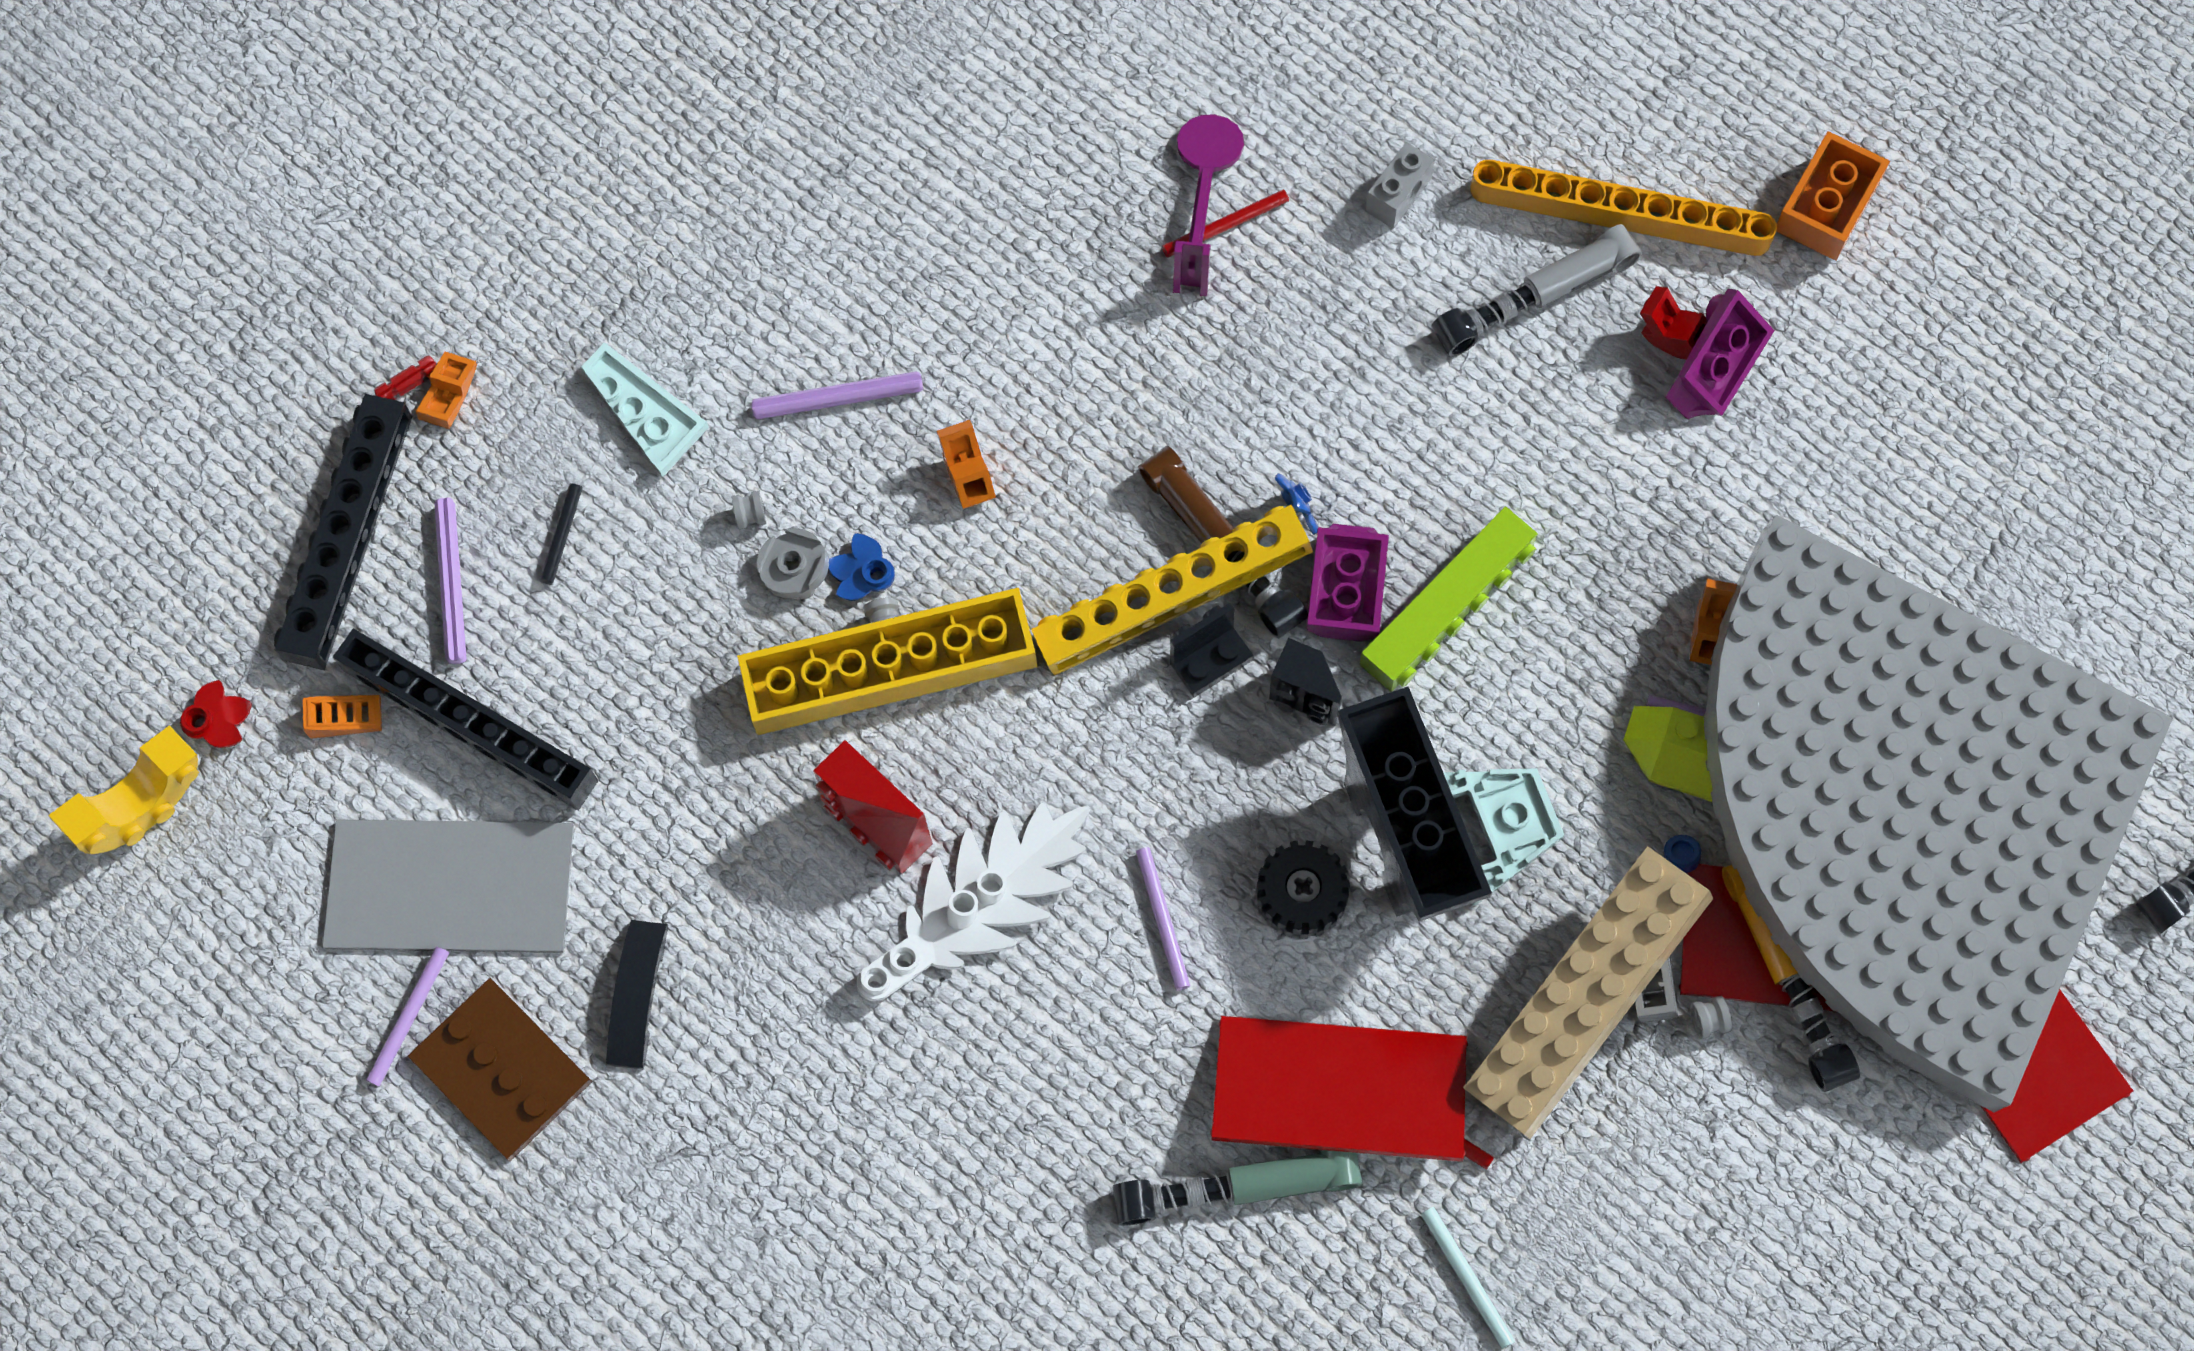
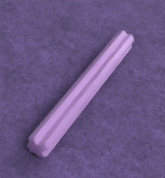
M916 371L756 398L752 400V412L755 419H763L921 392L923 390V383L920 372Z
M440 498L435 501L434 506L445 659L449 664H461L466 661L456 509L452 498Z

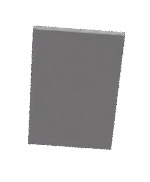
M336 819L322 948L434 951L436 946L446 951L564 953V948L566 947L565 936L573 837L575 832L574 823Z

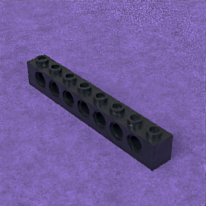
M365 394L361 405H357L353 414L354 426L350 436H346L342 445L343 457L339 467H336L332 473V488L328 499H324L321 504V519L318 528L310 535L308 543L309 553L306 562L301 563L297 572L298 584L295 593L290 595L287 600L286 618L283 627L278 628L274 637V650L286 662L325 671L413 417L405 402ZM381 431L377 438L369 439L372 433ZM367 462L370 463L365 470L357 471L360 465ZM359 494L355 501L346 503L351 495ZM348 525L344 533L335 535L338 528ZM337 557L333 565L324 567L328 559ZM326 589L322 597L313 599V595L317 591ZM314 621V625L310 630L301 632L302 627L306 623Z
M354 628L332 657L345 673L578 811L598 783L597 777L588 766Z

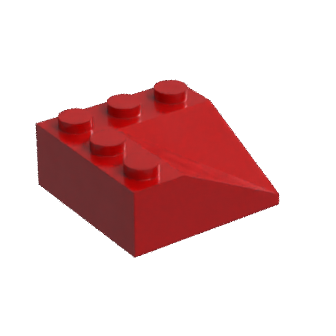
M846 740L813 770L818 782L815 787L821 793L820 799L825 803L823 808L837 822L843 818L852 827L849 830L850 834L862 846L869 843L877 851L874 855L876 859L889 871L894 867L903 874L933 844L924 813Z

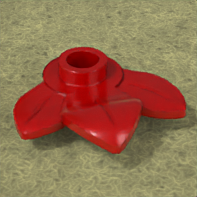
M220 680L207 683L196 692L194 704L183 711L180 719L181 729L188 737L192 739L204 738L213 747L226 748L235 746L242 741V735L236 726L243 723L248 717L252 703L242 697L225 696L224 686ZM205 718L202 726L195 727L197 719Z

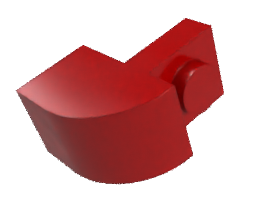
M1656 286L1640 312L1646 323L1641 332L1646 340L1656 348L1676 358L1687 360L1707 324L1704 313L1681 310L1667 287Z

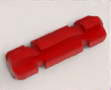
M430 355L425 356L417 361L419 365L416 367L411 365L390 378V383L386 384L384 382L374 389L375 395L396 400L395 396L397 394L400 396L406 394L424 382L423 378L426 376L430 379L429 376L437 365Z

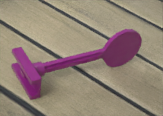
M1215 114L1200 115L1190 119L1181 127L1177 136L1179 155L1185 163L1199 170L1189 242L1176 241L1173 293L1180 294L1181 285L1201 287L1200 296L1207 297L1211 244H1203L1213 173L1232 167L1240 159L1244 150L1243 133L1238 125L1226 117Z

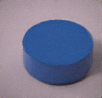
M1676 835L1666 842L1664 858L1683 872H1691L1698 867L1701 861L1700 844L1691 836Z

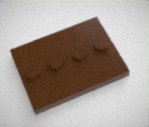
M491 978L484 982L408 1055L411 1061L509 1162L593 1082Z

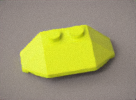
M1634 706L1623 741L1648 781L1712 802L1711 792L1713 788L1710 771H1707L1706 768L1708 754L1707 740H1705L1704 717L1675 707Z

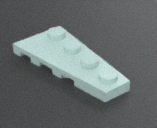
M605 342L581 366L584 374L662 477L709 428L708 423Z

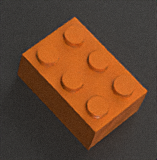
M1827 131L1782 210L1777 222L1776 232L1837 261L1878 188L1890 161Z

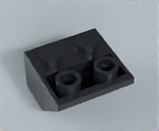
M1288 638L1271 675L1269 699L1273 700V703L1282 710L1293 712L1295 709L1307 714V718L1316 724L1327 725L1329 723L1336 726L1338 722L1337 711L1340 710L1342 696L1323 652Z

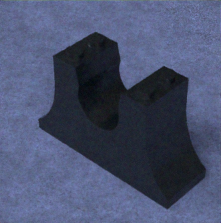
M1409 686L1338 710L1337 717L1346 754L1344 785L1356 816L1367 814L1375 831L1384 861V871H1382L1383 885L1396 917L1413 912L1418 922L1491 897L1492 891Z

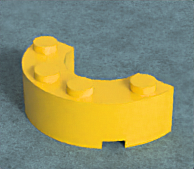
M169 725L140 747V755L135 766L118 784L104 793L93 797H84L77 793L48 816L70 841L84 853L99 854L114 850L125 844L133 846L144 837L145 832L156 823L160 824L167 821L174 814V806L199 774L197 770L198 756Z

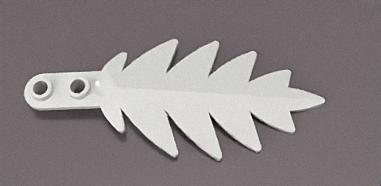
M1039 804L1028 823L1021 844L1007 812L1002 810L991 838L988 868L970 828L965 829L956 866L955 892H953L940 858L934 857L924 892L922 921L914 906L910 905L906 913L907 938L858 974L856 987L859 994L869 1001H881L930 966L940 969H961L964 961L953 954H985L1015 948L1016 940L987 926L1029 925L1049 919V912L1019 898L1056 894L1070 890L1073 887L1071 880L1046 868L1065 863L1086 852V847L1072 840V837L1086 820L1090 807L1085 805L1076 808L1053 821L1046 804ZM900 961H906L910 964V966L901 967L897 965V963ZM876 981L881 984V987L873 988L868 984Z

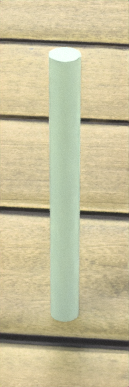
M1434 1207L1426 1210L1421 1214L1422 1218L1500 1347L1504 1349L1515 1342L1514 1338Z

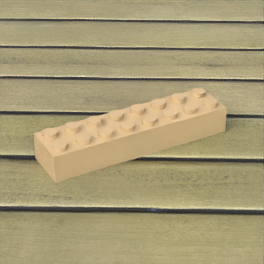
M1647 846L1463 1088L1527 1138L1531 1139L1713 900L1710 890Z

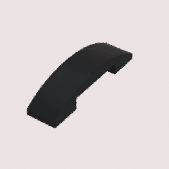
M631 920L620 958L612 1001L606 1064L608 1066L644 1070L650 1037L648 1026L659 961H663L668 924Z

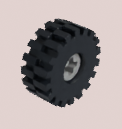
M1298 840L1292 841L1289 847L1285 849L1283 845L1275 849L1273 856L1270 854L1264 860V866L1260 868L1256 892L1258 907L1262 909L1261 915L1265 921L1267 919L1271 921V927L1274 930L1278 931L1280 928L1285 931V936L1291 938L1293 934H1300V939H1308L1309 934L1315 933L1316 937L1323 935L1325 929L1329 928L1331 930L1336 926L1337 920L1342 918L1348 903L1350 880L1347 879L1348 871L1346 866L1340 865V857L1336 853L1333 855L1328 853L1329 847L1321 844L1320 848L1313 847L1314 841L1306 840L1305 845H1298ZM1299 881L1303 884L1308 881L1311 883L1309 890L1312 894L1309 896L1305 893H1302L1300 896L1296 895L1297 886L1295 882Z

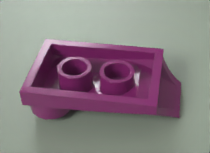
M1728 288L1725 294H1717L1711 298L1706 307L1707 324L1665 397L1687 419L1701 415L1722 416L1775 331L1739 290Z
M1332 524L1329 528L1318 527L1307 623L1308 631L1323 638L1358 642L1375 639L1379 635L1389 535L1379 534L1375 528L1342 524Z

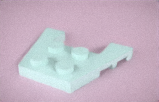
M1537 768L1490 769V771L1466 772V770L1443 772L1453 798L1468 795L1495 859L1493 862L1481 865L1492 893L1563 839V830ZM1483 900L1472 903V906L1478 905Z

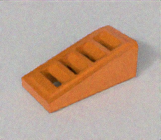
M380 695L305 697L302 700L303 729L310 739L382 731ZM363 706H368V722H362ZM347 708H353V722H348ZM337 709L338 722L332 723V710ZM318 711H322V723H318Z

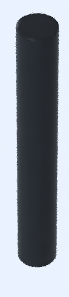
M570 483L540 576L539 581L547 585H553L581 496L583 487L578 484Z

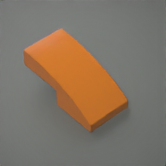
M444 351L429 376L431 386L416 410L417 418L450 429L470 388L477 367L476 361Z

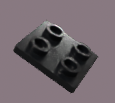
M1231 603L1222 608L1219 605L1211 608L1203 615V620L1192 627L1188 624L1179 628L1172 635L1173 639L1170 640V665L1194 698L1254 659V655L1234 629L1235 609Z

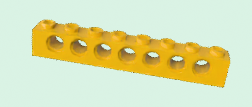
M1292 505L1285 508L1278 506L1266 512L1264 518L1254 523L1244 522L1237 525L1232 530V533L1220 539L1218 537L1210 538L1204 541L1199 546V549L1189 554L1179 553L1171 557L1166 565L1156 570L1149 568L1141 571L1135 576L1133 581L1124 585L1115 584L1106 588L1102 592L1103 595L1091 601L1084 599L1076 602L1070 607V611L1062 615H1050L1038 622V626L1031 630L1049 669L1055 676L1312 553L1313 550ZM1267 535L1277 537V541L1272 546L1264 547L1259 544L1260 540ZM1233 551L1245 553L1244 557L1238 562L1227 561L1228 555ZM1202 566L1212 568L1211 573L1205 578L1194 576L1196 570ZM1168 582L1180 583L1175 592L1171 594L1162 592L1163 587ZM1135 598H1147L1146 604L1142 608H1130V604ZM1106 612L1114 613V618L1109 624H1098V619L1102 614ZM1070 629H1082L1081 635L1077 639H1065Z

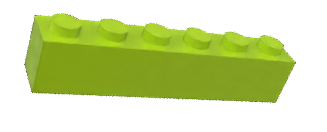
M1505 506L1361 653L1359 665L1390 692L1399 684L1405 687L1416 675L1417 670L1415 668L1423 660L1428 663L1436 656L1441 649L1439 643L1447 635L1452 638L1461 630L1465 624L1463 620L1471 610L1477 613L1488 601L1489 597L1487 594L1495 586L1500 589L1508 582L1513 575V572L1510 570L1518 562L1523 565L1533 556L1537 549L1534 547L1538 533Z

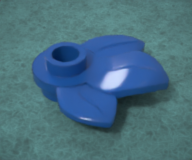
M1277 473L1275 480L1283 488L1281 495L1287 506L1292 505L1296 514L1299 512L1303 514L1310 531L1315 535L1318 532V524L1311 514L1308 504L1312 500L1310 493L1301 482L1296 485L1292 480L1289 481L1284 475Z
M853 534L852 553L838 555L829 559L828 569L830 573L841 582L836 595L845 600H860L871 591H884L892 585L895 579L894 567L890 561L883 558L880 544L875 539L864 534ZM876 571L884 573L883 577L879 580L871 578L872 574Z

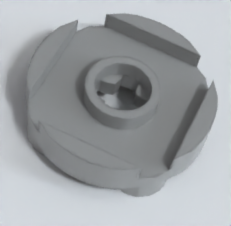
M792 528L785 530L786 534L780 535L777 538L772 536L764 543L757 557V570L760 573L761 580L768 590L778 597L785 599L810 598L827 575L829 554L813 533L804 529ZM795 557H799L800 565L794 570H789L785 563L793 561Z

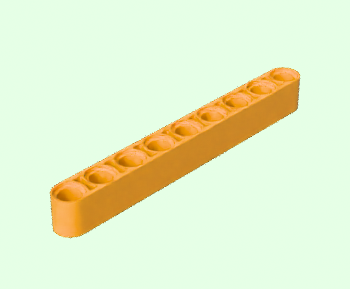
M1496 160L1480 161L1473 170L1470 186L1472 196L1482 203L1609 228L1622 224L1629 232L1751 256L1765 254L1769 250L1777 231L1775 219L1763 212ZM1489 179L1492 180L1494 183L1486 184L1483 183L1481 180ZM1521 185L1526 187L1527 190H1518L1514 186ZM1549 192H1556V193H1559L1561 196H1560V197H1553V196L1549 195L1548 193H1549ZM1584 198L1591 199V200H1593L1595 203H1593V204H1588V203H1585L1582 199H1584ZM1623 205L1629 210H1620L1616 206ZM1650 212H1658L1662 217H1655ZM1690 218L1693 219L1696 223L1690 224L1686 222L1684 219ZM1718 225H1725L1731 230H1723ZM1752 232H1760L1765 237L1755 236Z

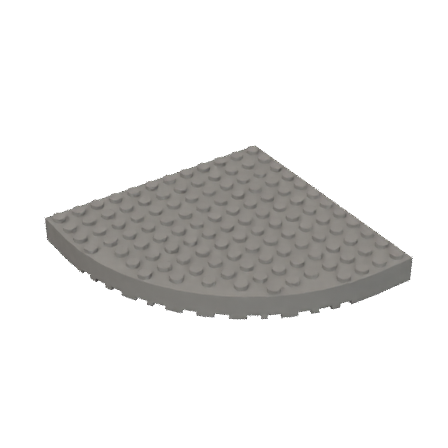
M1775 515L1762 530L1737 582L1735 593L1729 601L1719 627L1717 644L1714 647L1711 658L1710 678L1707 681L1706 693L1708 694L1706 713L1704 714L1705 740H1707L1708 754L1706 768L1707 771H1710L1713 788L1711 792L1716 819L1720 820L1726 839L1724 844L1733 868L1739 872L1746 888L1744 892L1757 916L1762 917L1772 933L1771 939L1774 944L1780 945L1791 959L1792 966L1808 986L1811 984L1827 1000L1825 1003L1834 1012L1838 1011L1854 1025L1853 1028L1864 1037L1869 1036L1883 1047L1882 1051L1925 1077L1992 1112H1996L2011 1105L2173 717L1810 531Z

